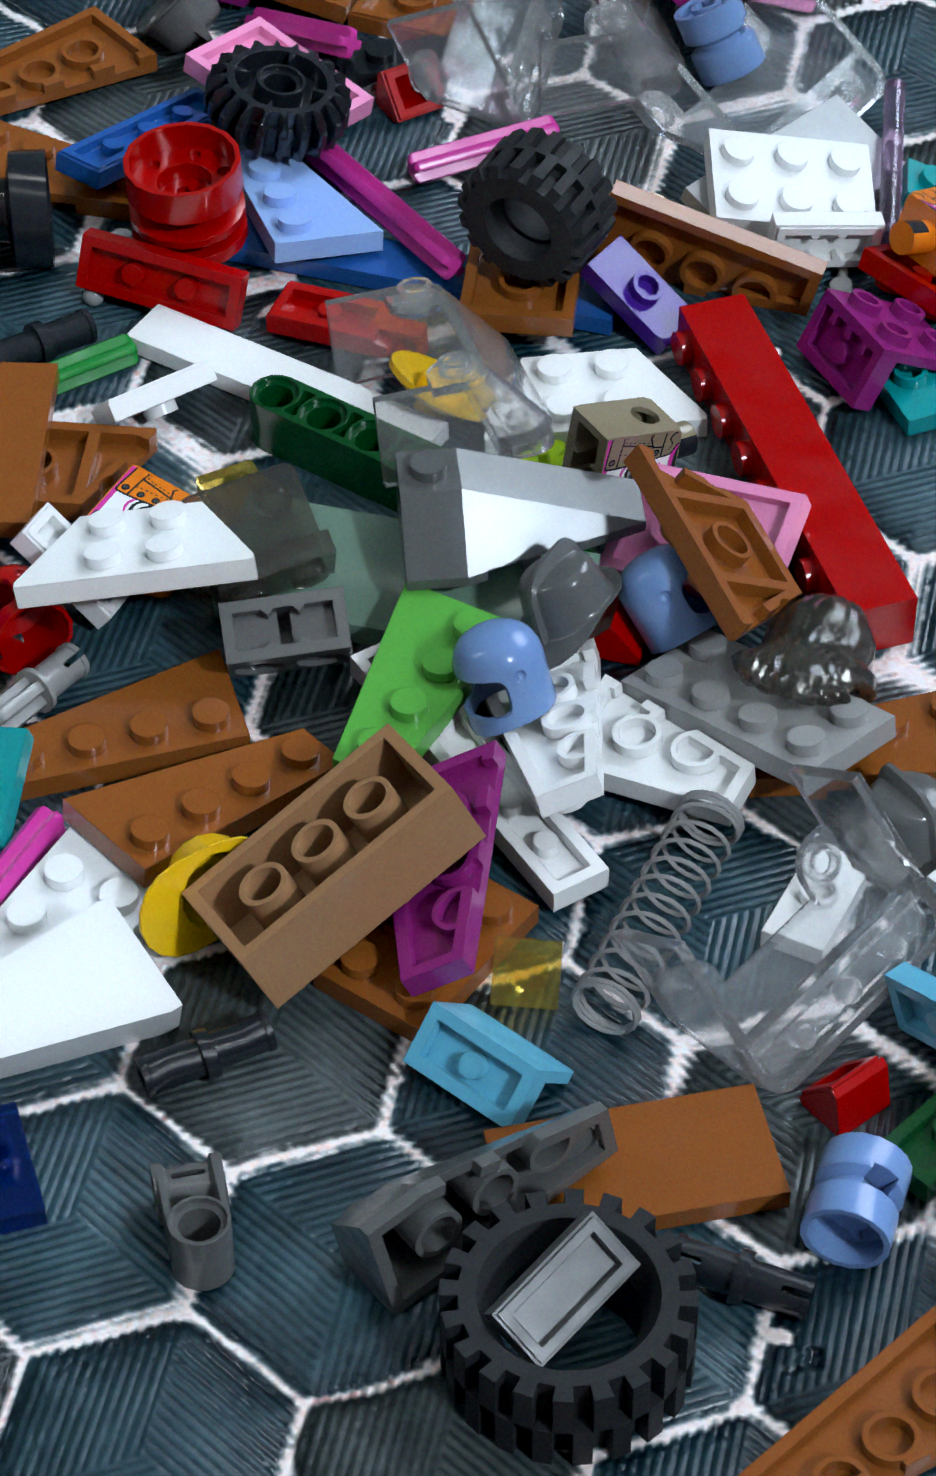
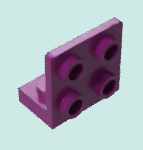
M827 288L796 344V347L852 408L859 410H871L896 363L936 371V330L924 320L926 315L924 310L904 298H896L894 302L885 301L865 290L857 288L853 289L851 293Z

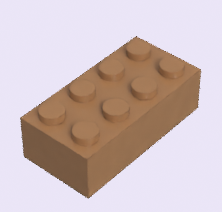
M387 723L181 894L278 1009L453 863L458 861L465 853L484 839L486 835L454 789Z

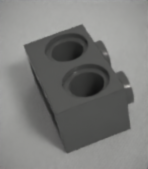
M343 586L218 603L226 665L230 679L350 662L352 644Z

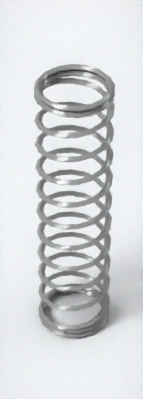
M702 789L691 790L680 799L670 817V824L664 827L660 835V842L654 845L650 853V860L645 862L640 870V878L633 882L630 888V896L623 900L619 908L620 914L613 918L609 925V933L602 937L598 945L599 951L592 955L588 963V970L581 974L570 994L573 1008L587 1025L611 1035H626L636 1029L642 1018L641 1010L647 1008L651 1002L649 992L659 987L661 983L660 973L668 970L671 965L670 954L679 950L682 945L680 936L688 933L692 926L690 917L699 914L702 908L701 899L709 895L712 890L711 881L718 878L722 871L720 863L729 859L731 855L730 845L738 842L745 829L743 816L728 798L717 792ZM692 799H705L712 801L722 806L723 808L715 806L711 803L687 802L691 801ZM698 806L717 811L730 820L734 826L735 833L725 837L720 831L702 821L689 820L685 810ZM682 825L684 830L693 838L704 844L717 847L725 846L723 856L717 858L713 851L702 843L692 839L680 838L676 827ZM694 825H698L700 827L708 829L718 837L708 835L707 833L696 828ZM670 831L674 836L673 838H667ZM677 842L693 858L705 863H715L716 869L714 873L707 876L703 869L695 863L682 857L670 856L666 844ZM684 843H688L702 849L712 859L696 854L694 851L689 849ZM661 848L664 855L656 856ZM667 860L675 870L685 877L696 881H705L706 887L704 891L697 894L683 880L671 875L660 874L656 862ZM674 861H678L692 867L701 876H697L687 872L686 870L678 866ZM651 866L654 874L646 875L649 867ZM657 878L665 888L674 894L686 899H695L696 905L694 909L686 912L684 907L674 899L661 893L650 892L646 880ZM665 879L681 885L691 894L677 890L667 883ZM641 884L644 892L636 893ZM647 896L655 906L664 912L676 917H685V926L677 931L663 917L651 912L640 911L636 898ZM656 898L672 904L681 912L667 908L657 901ZM631 902L634 910L625 911ZM638 915L646 925L655 931L665 935H674L676 941L674 946L666 949L653 936L639 930L630 929L626 922V917ZM645 916L661 922L671 931L657 926ZM621 921L624 929L615 930L618 922ZM628 934L634 942L644 949L657 954H664L665 962L663 966L656 968L643 955L629 949L620 948L615 936ZM636 935H638V936H640V937H642V938H645V939H647V940H650L652 943H654V944H655L656 946H658L660 949L646 944V943L643 942L641 939H639ZM610 939L614 948L605 949V946L608 940ZM616 952L633 967L645 972L654 973L655 980L653 984L645 987L642 981L631 973L619 968L610 967L606 961L605 954ZM627 955H630V956H632V957H635V958L641 960V961H642L643 963H645L647 966H644V965H641V964L635 962L634 960H632V959H631L630 957H628ZM600 958L603 967L594 968L595 963ZM608 972L620 984L609 979L595 977L594 973ZM617 974L622 975V976H624V977H626V978H629L631 981H633V982H634L635 984H637V985H634V984H632V983L627 982L626 980H624L623 978H621V977L618 976ZM594 987L604 999L613 1005L625 1010H631L633 1021L623 1025L606 1020L587 1003L583 989ZM625 987L635 991H643L645 999L642 1004H638L635 997ZM603 989L619 996L626 1004L615 1000Z

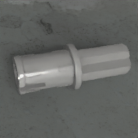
M64 642L34 668L26 667L16 674L15 683L0 694V727L20 728L37 713L51 711L55 707L59 695L78 680L88 675L90 665L85 654L69 667H65L67 660L80 649L72 643Z

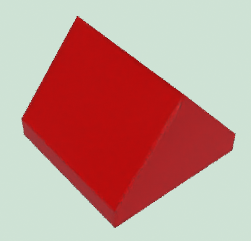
M428 56L378 73L375 103L395 124L445 107Z
M617 595L605 610L588 639L594 637L600 659L639 666L646 644L624 611Z
M877 1055L846 1061L801 1091L802 1095L799 1096V1099L803 1106L836 1136L849 1133L891 1105L888 1065L883 1056L878 1057Z

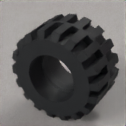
M531 127L528 132L522 128L512 131L508 137L504 136L465 179L461 186L463 191L458 196L457 206L463 210L459 215L461 226L470 232L467 238L471 245L481 250L483 253L481 257L489 265L494 263L500 268V273L508 278L514 275L523 284L532 286L537 281L542 287H552L557 281L562 284L570 280L605 240L616 221L613 214L617 210V201L609 195L613 190V186L609 178L601 175L600 170L603 167L595 158L590 159L583 153L585 151L584 147L576 141L572 145L565 140V135L555 131L547 135L543 128Z

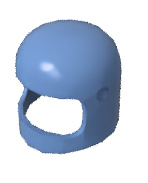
M662 544L646 550L634 558L621 573L622 589L618 593V599L649 651L653 654L673 649L718 625L703 597H694L685 589L683 582L687 579L688 571L670 544Z
M512 618L490 619L468 629L457 640L453 650L452 668L458 680L472 684V690L465 701L464 710L469 726L475 735L491 737L512 731L541 717L554 705L556 690L544 649L539 637L528 624ZM506 690L510 708L505 715L500 717H482L475 714L481 702L494 693Z

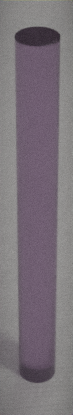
M897 78L888 80L884 86L879 212L882 213L885 228L881 245L890 243L889 233L892 226L898 222L902 205L906 84L903 80Z

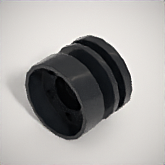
M45 149L8 151L5 177H0V245H11L18 269L55 267L52 207Z

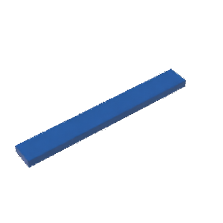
M247 212L249 234L242 249L228 260L459 306L465 276L464 271L460 277L453 275L449 280H444L402 243L384 238L383 251L274 263ZM465 254V255H466V259H465V261H464V263H463V265H462V266L465 268V270H466L467 259H468V255H467V254ZM581 277L574 329L610 336L619 315Z

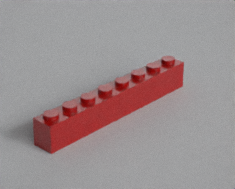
M742 293L680 306L678 331L671 334L673 356L679 366L685 365L688 370L696 400L706 403L710 411L715 435L718 439L725 438L731 449V458L735 472L739 477L745 476L749 483L806 494L812 505L791 562L794 565L798 587L803 595L809 594L816 606L817 618L825 636L832 635L844 658L913 642L918 597L745 294Z

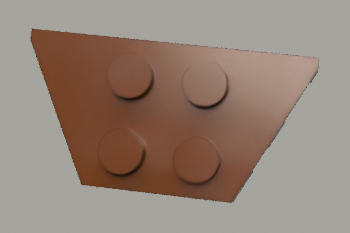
M52 421L36 513L48 502L67 521H76L80 516H87L132 464L141 467L157 452V428Z
M637 444L625 458L624 463L661 525L660 532L663 538L677 552L688 571V581L702 595L728 641H736L777 616L802 593L746 500L724 488L715 487L704 477L685 467L676 477L671 476L659 468L655 461L654 450L645 445Z

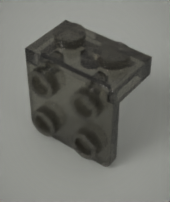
M281 463L192 494L181 501L183 503L202 501L254 553L258 580L209 586L218 612V603L272 596L291 588L295 590L306 589L321 583L330 574L335 573L337 550L328 528L319 530L296 470L290 464Z

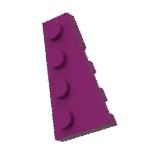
M496 740L431 766L454 789L486 837L393 913L400 979L412 997L472 975L475 971L507 757Z

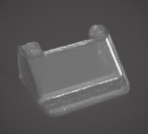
M748 0L744 4L747 16L744 18L745 24L743 26L754 28L766 58L760 66L737 80L715 86L707 93L684 65L677 63L629 106L655 134L704 155L703 141L709 128L771 135L836 94L861 116L884 94L886 78L879 64L824 0Z

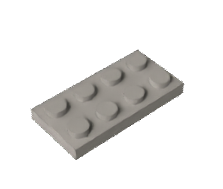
M710 629L671 649L657 659L650 661L647 665L620 681L623 693L641 704L648 699L665 710L666 719L683 730H699L753 763L756 768L809 794L896 737L895 715L871 705L861 698L854 697L828 685L814 676L807 675L772 659L766 654L759 653L736 641H728L723 634Z

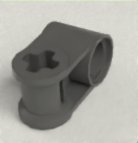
M220 1152L209 1153L206 1161L164 1168L160 1162L149 1164L159 1227H163L171 1269L176 1281L185 1288L195 1291H210L221 1287L230 1280L235 1271V1252L228 1189Z

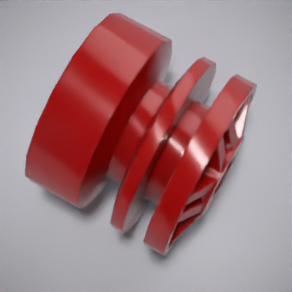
M186 121L164 124L146 131L129 144L123 156V167L133 239L220 264L228 261L242 249L249 234L243 193L242 165L239 145L228 132L210 124Z

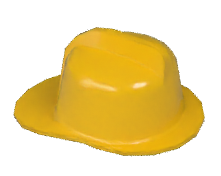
M208 833L195 836L178 848L172 855L168 868L155 878L145 892L139 910V932L149 948L161 956L182 957L218 940L181 893L248 837L238 836L231 838L227 835Z

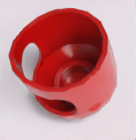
M9 564L0 567V671L16 675L26 667L34 668L52 654L59 645L64 642L70 643L73 636V621L63 604L18 609L13 585L29 568L26 565ZM22 634L24 642L13 638V636Z

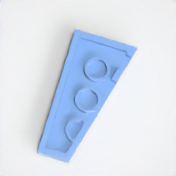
M247 149L240 152L246 212L274 263L383 251V230L302 161L296 162L291 157H282L278 163L273 156L263 155L256 159L255 152Z

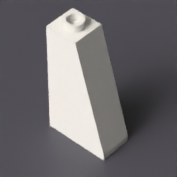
M109 896L104 897L0 959V1079L163 1035L179 1027L183 1004Z

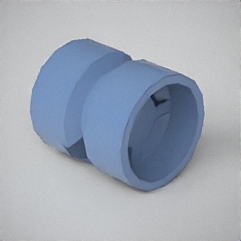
M690 0L673 15L685 45L696 47L691 58L702 84L705 86H719L737 80L755 70L766 58L754 28L743 26L747 12L742 0Z
M852 1132L832 1137L824 1146L815 1175L814 1189L809 1194L801 1220L800 1236L805 1246L817 1257L837 1266L850 1269H868L882 1264L890 1255L898 1227L899 1212L903 1209L911 1181L913 1167L908 1156L897 1145L880 1136L863 1132Z

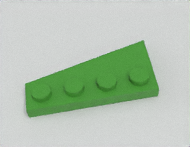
M405 582L332 758L333 768L387 723L423 757L465 704L472 690V684L458 680L453 673L452 656L457 640L465 631L476 624L502 617L430 589L407 591Z

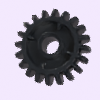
M255 40L251 48L235 45L232 53H221L218 63L212 64L211 71L207 75L204 90V113L207 114L210 125L228 132L238 143L240 152L247 149L255 152L256 159L263 155L273 156L278 163L282 157H291L296 162H301L305 154L320 158L323 149H334L337 140L343 137L344 129H347L352 103L350 98L351 89L346 86V75L335 71V62L330 60L320 61L318 51L306 53L299 49L298 44L290 48L281 46L277 40L273 45H263Z

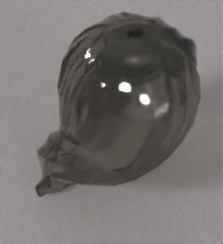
M816 593L802 597L785 607L772 618L762 642L757 647L739 650L731 656L733 669L741 682L746 686L755 687L759 692L766 695H777L785 700H794L801 705L826 707L848 704L851 702L850 695L861 698L869 704L877 698V679L873 673L876 643L870 623L862 608L854 601L847 600L844 596Z

